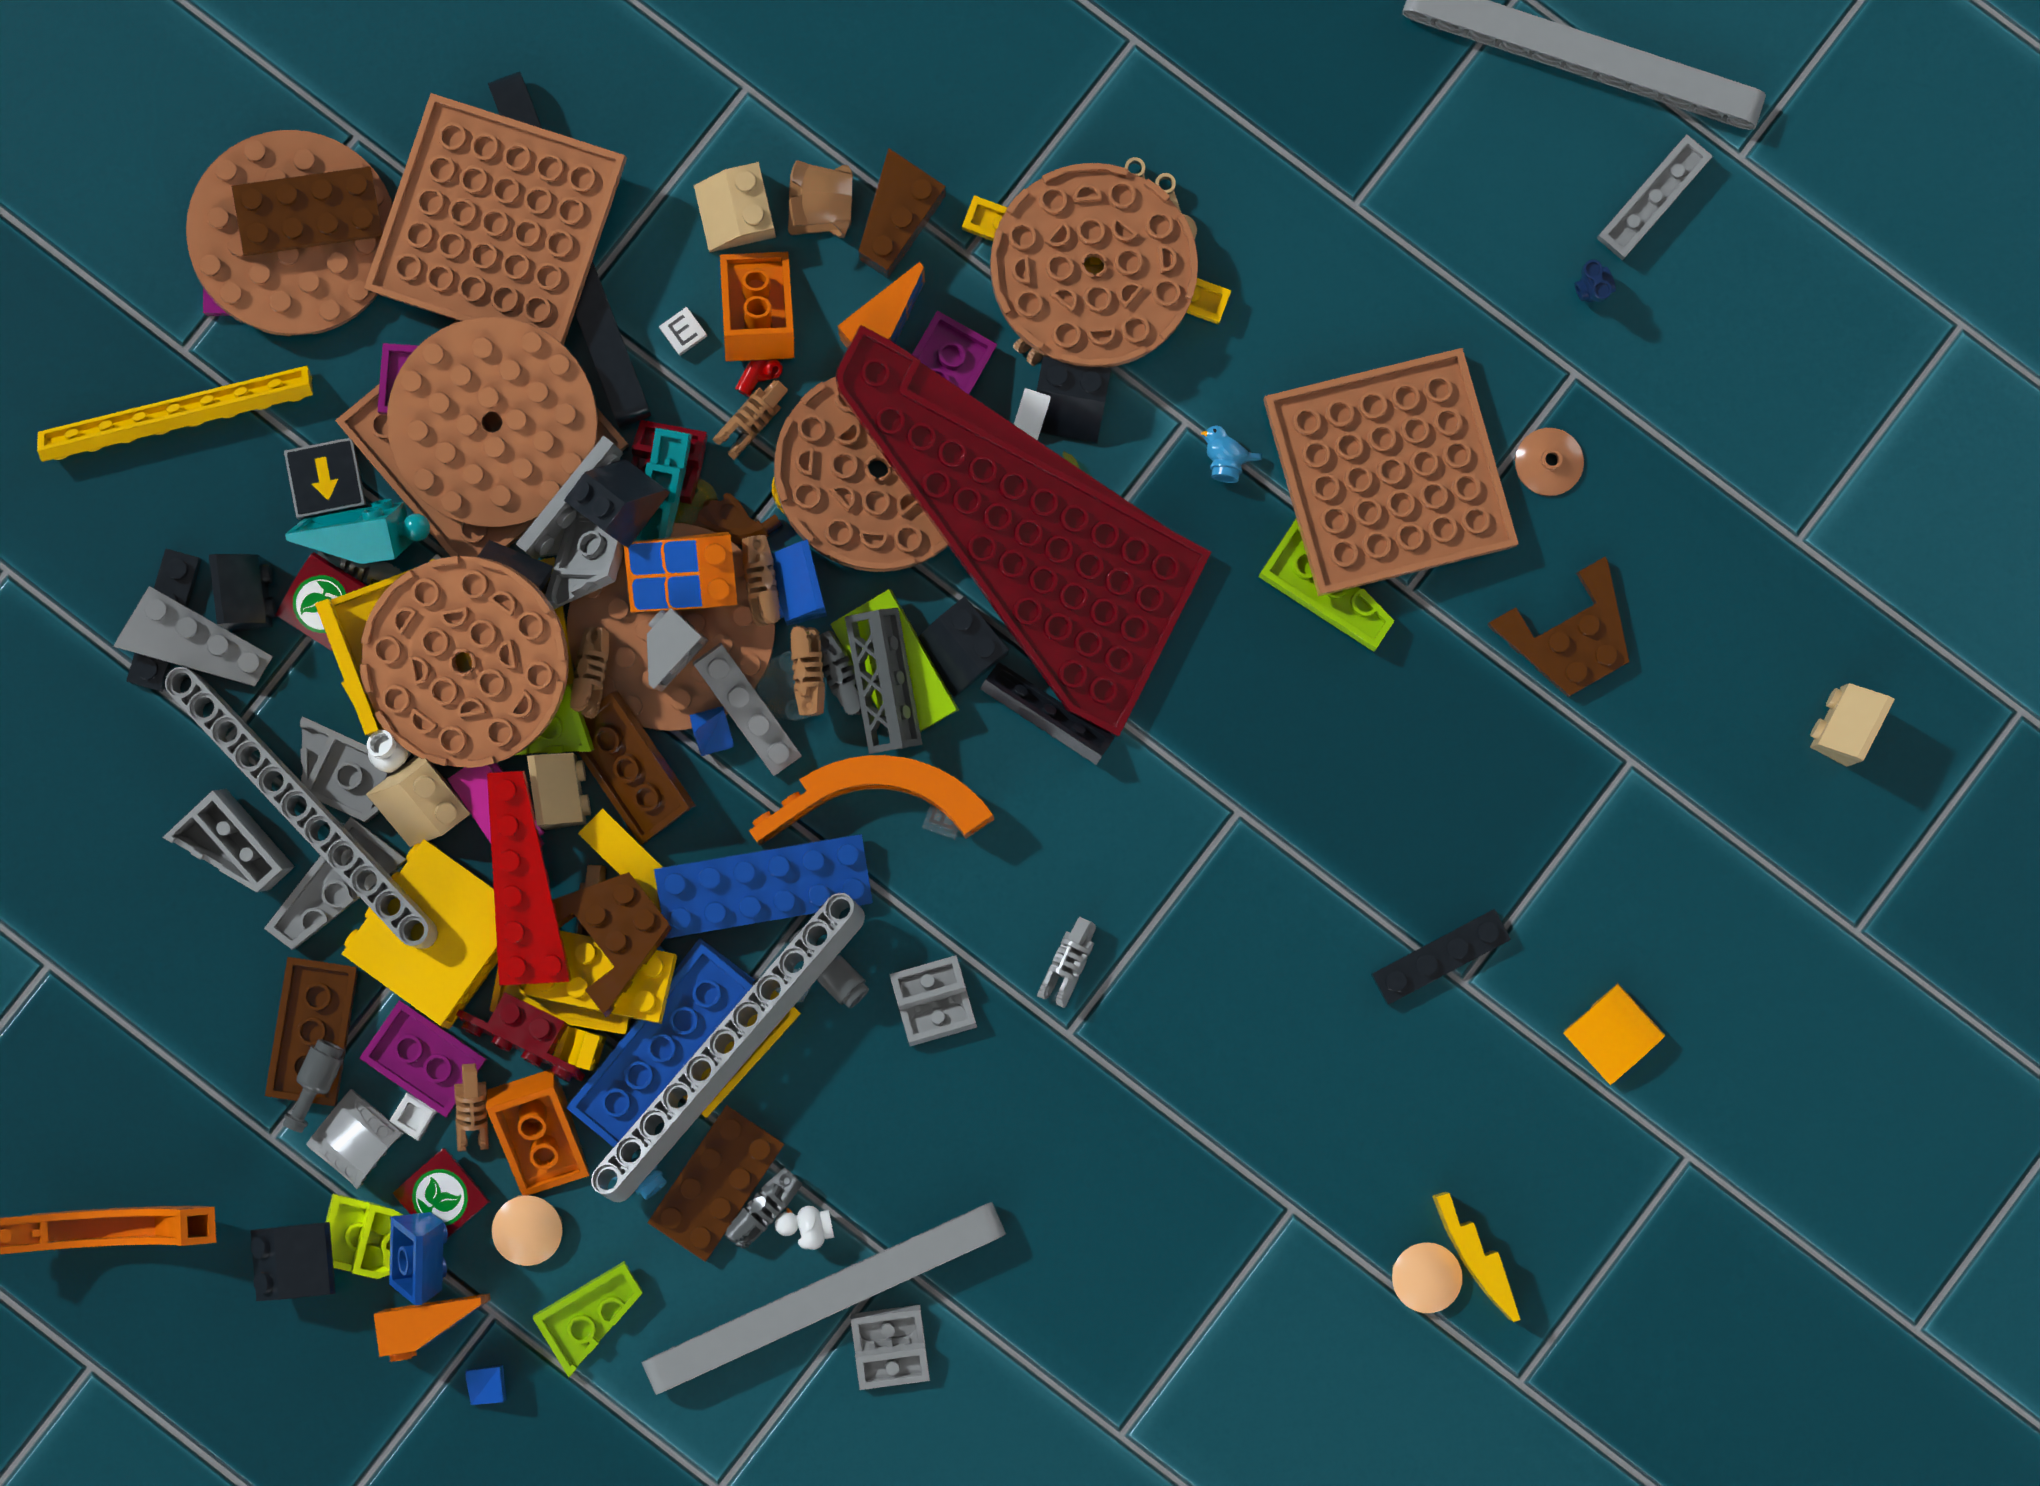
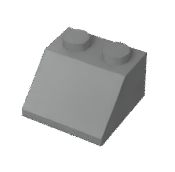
M672 608L668 612L661 610L648 624L652 628L647 633L648 681L653 689L661 692L709 641L680 613Z

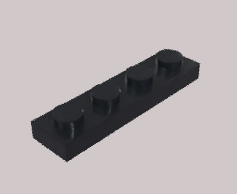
M165 549L154 589L188 608L202 559ZM134 653L126 682L163 692L165 679L171 663Z
M998 662L980 688L993 699L1012 709L1022 718L1041 728L1051 737L1059 740L1095 765H1097L1114 740L1113 736L1101 728L1068 712L1060 701L1000 662Z
M1492 909L1372 973L1371 976L1386 1004L1389 1005L1508 942L1511 938L1495 909Z

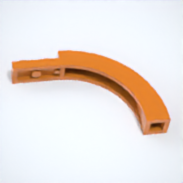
M867 755L828 764L802 777L799 781L806 792L802 795L799 792H795L781 802L783 807L774 814L768 811L760 815L752 822L754 827L749 832L758 845L761 846L825 802L843 794L866 789L895 790L913 795L930 803L943 812L956 825L965 839L993 821L994 815L970 788L939 768L905 757Z
M215 1207L109 1208L37 1213L0 1218V1254L98 1246H186L216 1243Z

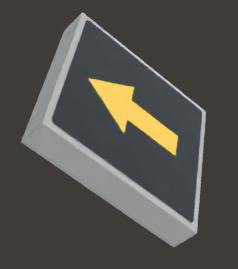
M350 438L284 451L296 518L298 520L366 506L355 443Z

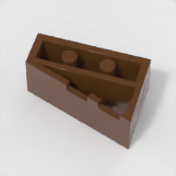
M888 148L859 248L860 261L889 279L946 197L945 185L890 148Z

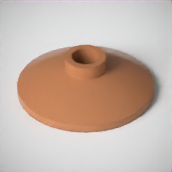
M1542 428L1530 433L1520 443L1515 455V468L1519 479L1529 490L1543 496H1556L1567 492L1578 482L1584 468V457L1580 445L1570 434L1557 428ZM1546 455H1555L1557 464L1554 466L1547 464Z

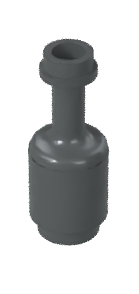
M802 928L791 937L789 943L796 937V935L802 930ZM837 955L817 978V981L840 1005L845 1004L849 1009L858 1004L869 991V988L865 985L866 980L841 955Z
M318 1039L315 1046L311 1045L296 1078L297 1083L302 1086V1092L292 1113H286L284 1116L283 1125L285 1127L302 1133L304 1128L308 1126L305 1117L317 1094H327L330 1091L344 1060L341 1057L344 1052L343 1048L323 1039Z

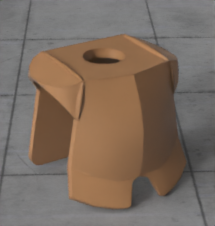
M799 160L795 161L790 174L788 232L790 235L829 231L839 238H845L852 222L853 174L848 165H842L833 170Z

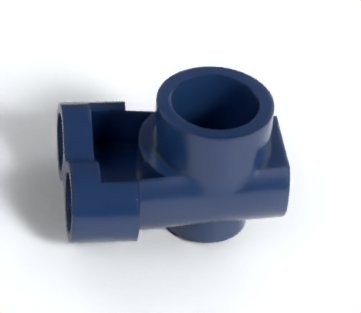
M1594 259L1586 262L1581 270V279L1574 283L1576 293L1581 301L1603 302L1611 293L1616 292V285L1610 270Z

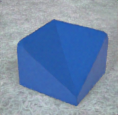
M723 706L689 715L701 756L734 747L731 729Z
M503 1365L473 1368L465 1371L471 1405L502 1403L507 1400Z

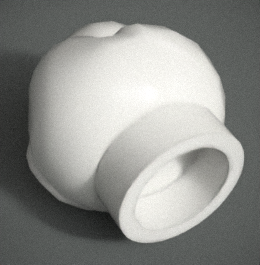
M378 730L372 733L367 741L368 757L371 764L383 772L392 773L399 770L400 766L411 755V752L398 744L386 730Z
M805 1206L800 1209L798 1215H795L791 1209L786 1208L785 1212L776 1217V1231L783 1236H790L799 1228L801 1238L798 1240V1244L801 1248L815 1250L822 1246L825 1239L834 1238L829 1210L819 1212L813 1206Z

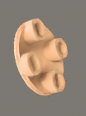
M518 1195L509 1200L498 1210L492 1224V1238L495 1247L505 1259L517 1265L532 1266L546 1261L555 1253L562 1239L561 1216L549 1202L536 1196Z
M1418 1243L1403 1251L1392 1267L1393 1287L1398 1298L1408 1308L1420 1313H1435L1447 1308L1457 1298L1462 1286V1270L1456 1257L1447 1248L1436 1243Z

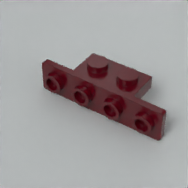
M506 992L488 1023L458 1009L456 1016L463 1022L461 1028L477 1037L485 1033L493 1037L491 1043L507 1052H510L513 1047L523 1052L521 1058L537 1067H540L543 1062L553 1067L551 1070L552 1074L567 1082L572 1077L581 1082L584 1079L585 1074L577 1067L552 1055L568 1026L565 1021Z

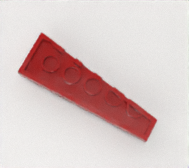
M525 771L487 773L499 985L570 982V970L563 939L559 931L556 908L550 891V881L541 851L542 846L535 824V815Z

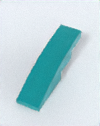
M662 428L655 429L650 462L646 463L645 474L670 493L634 541L671 537L686 472L692 434Z

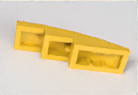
M602 808L578 834L620 875L629 872L660 911L654 869L663 866Z
M1442 1192L1433 1195L1432 1197L1444 1228L1463 1264L1483 1292L1509 1320L1513 1322L1521 1320L1499 1252L1493 1250L1484 1253L1474 1222L1459 1223L1450 1193Z

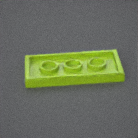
M888 589L830 625L853 664L845 617L879 609H899L920 732L959 709L893 591ZM869 620L859 621L860 637L867 642L871 634ZM869 654L865 661L866 671L873 676L877 669L876 659ZM875 689L871 698L879 710L883 704L882 694Z

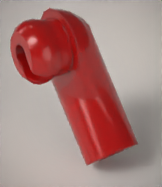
M777 359L753 360L749 362L735 390L750 397L757 382L778 378L782 374V364Z

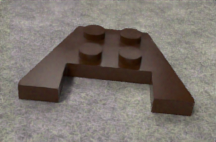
M1606 557L1576 573L1594 605L1534 638L1516 607L1488 623L1489 628L1493 632L1498 633L1506 640L1510 647L1518 654L1520 653L1535 666L1537 671L1567 697L1629 663L1610 568Z
M629 872L553 899L559 928L576 917L614 966L613 969L585 989L605 1017L611 1014L615 1008L614 1004L621 994L627 992L633 983L632 979L643 964H647L672 929L665 917Z

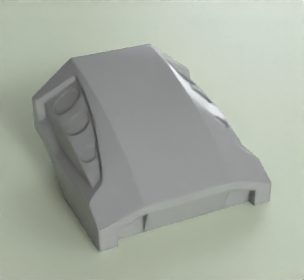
M350 1089L315 1131L306 1145L342 1174L356 1189H359L372 1168H375L380 1158L387 1154L388 1148L397 1139H400L404 1133L354 1090Z

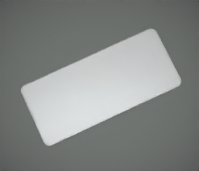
M1026 388L1014 425L1038 440L1051 397Z

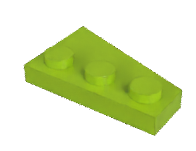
M625 1261L533 1315L534 1322L568 1377L573 1374L578 1365L594 1350L599 1341L621 1319L643 1292Z

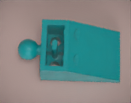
M383 499L371 503L372 507L304 518L289 530L285 536L289 542L359 564L395 559L414 541H422L429 535L430 523L421 514L407 516L404 502L392 503V499Z

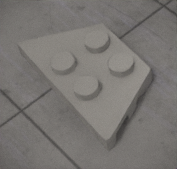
M577 511L574 521L565 528L545 594L553 608L561 607L615 582L624 554V546Z
M302 716L300 720V728H302L301 763L303 765L301 782L320 802L361 821L369 822L380 811L366 794L392 773L380 771L371 764L366 745Z

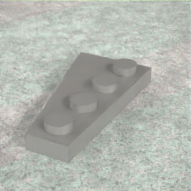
M150 586L113 646L253 687L257 685L273 658L270 654Z
M350 817L343 826L389 875L407 861L404 856L354 818ZM351 848L345 850L341 856L343 866L348 865L353 860L354 855ZM320 856L264 929L291 950H295L360 897L326 860ZM371 873L365 879L364 886L367 891L375 887L377 883L375 873Z

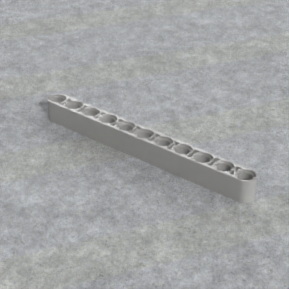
M1406 0L1402 11L1405 17L1413 21L1742 129L1752 130L1756 128L1766 98V94L1757 88L1490 0Z
M177 667L171 670L165 679V687L168 693L387 927L408 946L418 949H426L432 946L438 935L434 922L202 676L188 668ZM190 677L191 687L188 691L181 693L180 686L182 681ZM213 701L214 711L210 716L204 717L203 709L205 705ZM236 726V737L232 741L227 742L226 733L228 729ZM259 750V762L254 766H250L249 756L254 751ZM282 774L284 780L282 787L277 791H273V779ZM305 799L307 803L306 810L303 814L297 816L295 814V805L298 801ZM328 824L330 826L329 836L320 841L318 830L322 825ZM351 848L354 855L353 860L348 865L343 866L341 856L345 850ZM371 873H375L377 883L373 889L367 891L364 886L365 879ZM394 898H398L401 904L400 910L395 915L390 916L388 904ZM417 923H422L424 934L419 940L414 941L411 937L412 928Z
M837 893L827 899L598 1165L591 1178L592 1187L596 1192L613 1202H622L628 1199L859 931L864 923L865 914L863 909L849 895ZM850 908L848 915L845 918L839 919L840 913L844 909ZM827 934L825 942L816 946L818 938ZM804 961L802 969L793 973L795 965L798 962ZM777 988H781L779 995L775 999L770 1000L772 992ZM758 1014L756 1022L747 1027L748 1020L753 1015ZM734 1041L732 1050L724 1054L726 1045ZM711 1068L709 1077L701 1081L703 1072ZM688 1095L685 1105L678 1108L679 1100L683 1096ZM664 1122L663 1130L655 1135L656 1127ZM641 1149L639 1158L631 1162L634 1152ZM617 1176V1183L612 1189L608 1190L610 1180Z
M989 1202L650 1357L641 1363L655 1395L660 1394L1006 1235L1005 1229L993 1203Z

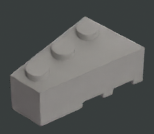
M227 789L211 791L162 837L191 852V855L198 859H203L219 868V871L255 892L271 890L295 867Z

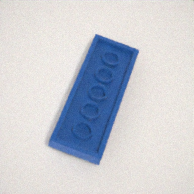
M862 834L654 869L660 911L672 927L665 939L813 914L821 908L828 898L837 893L849 895L859 906L873 903Z
M701 944L671 981L662 1024L638 1020L566 1108L612 1147H615L753 985L705 945Z

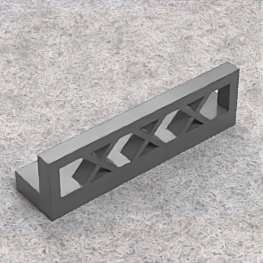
M879 609L846 616L845 621L869 754L922 745L899 609ZM869 620L871 634L867 642L860 637L859 621ZM869 654L876 659L877 669L873 676L866 671L865 661ZM875 689L882 694L883 704L879 710L872 705L871 695ZM881 723L888 728L890 743L879 745L877 729Z

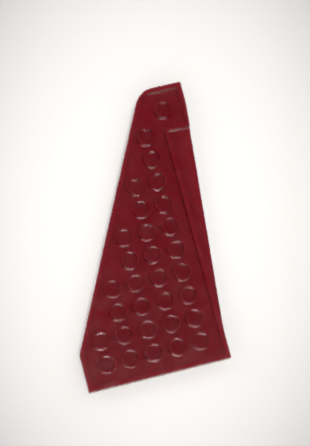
M860 325L836 371V385L840 396L1066 710L1119 737L1211 551L1170 530L921 363V360L894 342Z

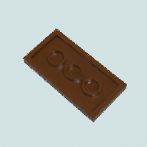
M371 166L232 185L243 256L382 237L383 233Z
M614 691L601 700L599 712L595 718L590 719L584 716L594 750L591 752H577L633 835L642 845L695 806V803L620 693Z
M287 957L265 1096L298 1101L302 1092V1086L297 1083L296 1078L311 1045L315 1046L318 1039L329 1041L343 1048L344 1052L341 1057L345 1058L359 967ZM344 1060L330 1091L327 1094H317L312 1103L337 1106Z
M726 1105L647 1223L706 1262L785 1144Z

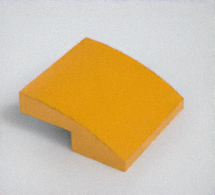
M1619 983L1597 1000L1587 1012L1563 1032L1610 1085L1665 1037L1660 1028Z

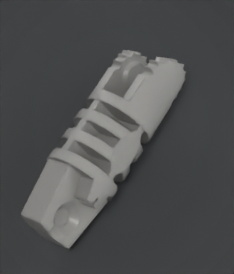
M1079 917L1071 933L1066 931L1061 945L1052 960V965H1050L1037 994L1038 997L1043 999L1049 998L1059 977H1062L1064 980L1056 996V1003L1063 1008L1066 1007L1077 984L1078 977L1082 973L1087 958L1094 946L1091 939L1096 925L1093 922Z

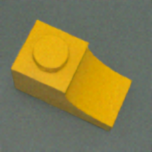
M568 1025L554 1050L553 1056L589 1071L597 1070L607 1037Z

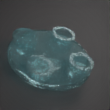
M787 651L770 660L762 679L757 685L758 695L774 717L785 721H799L810 716L799 715L794 692L795 681H793L792 653ZM824 676L823 682H825V696H826L827 680H826V678H825V676Z

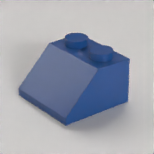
M808 540L800 541L771 553L774 561L773 569L776 574L775 580H777L776 586L779 593L780 618H785L787 626L827 616Z
M432 1212L391 1216L389 1285L415 1306L422 1305L442 1291V1281L447 1273L446 1261L443 1257V1244L447 1242L448 1237L447 1228L444 1221Z

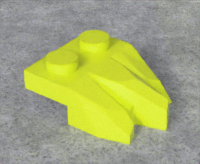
M333 1193L325 1221L330 1222L333 1267L350 1271L352 1274L375 1279L389 1276L391 1216L403 1214L379 1204Z

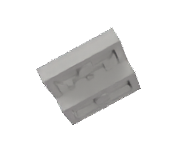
M957 955L889 974L910 1046L977 1027Z
M920 1305L850 1314L860 1390L930 1381Z

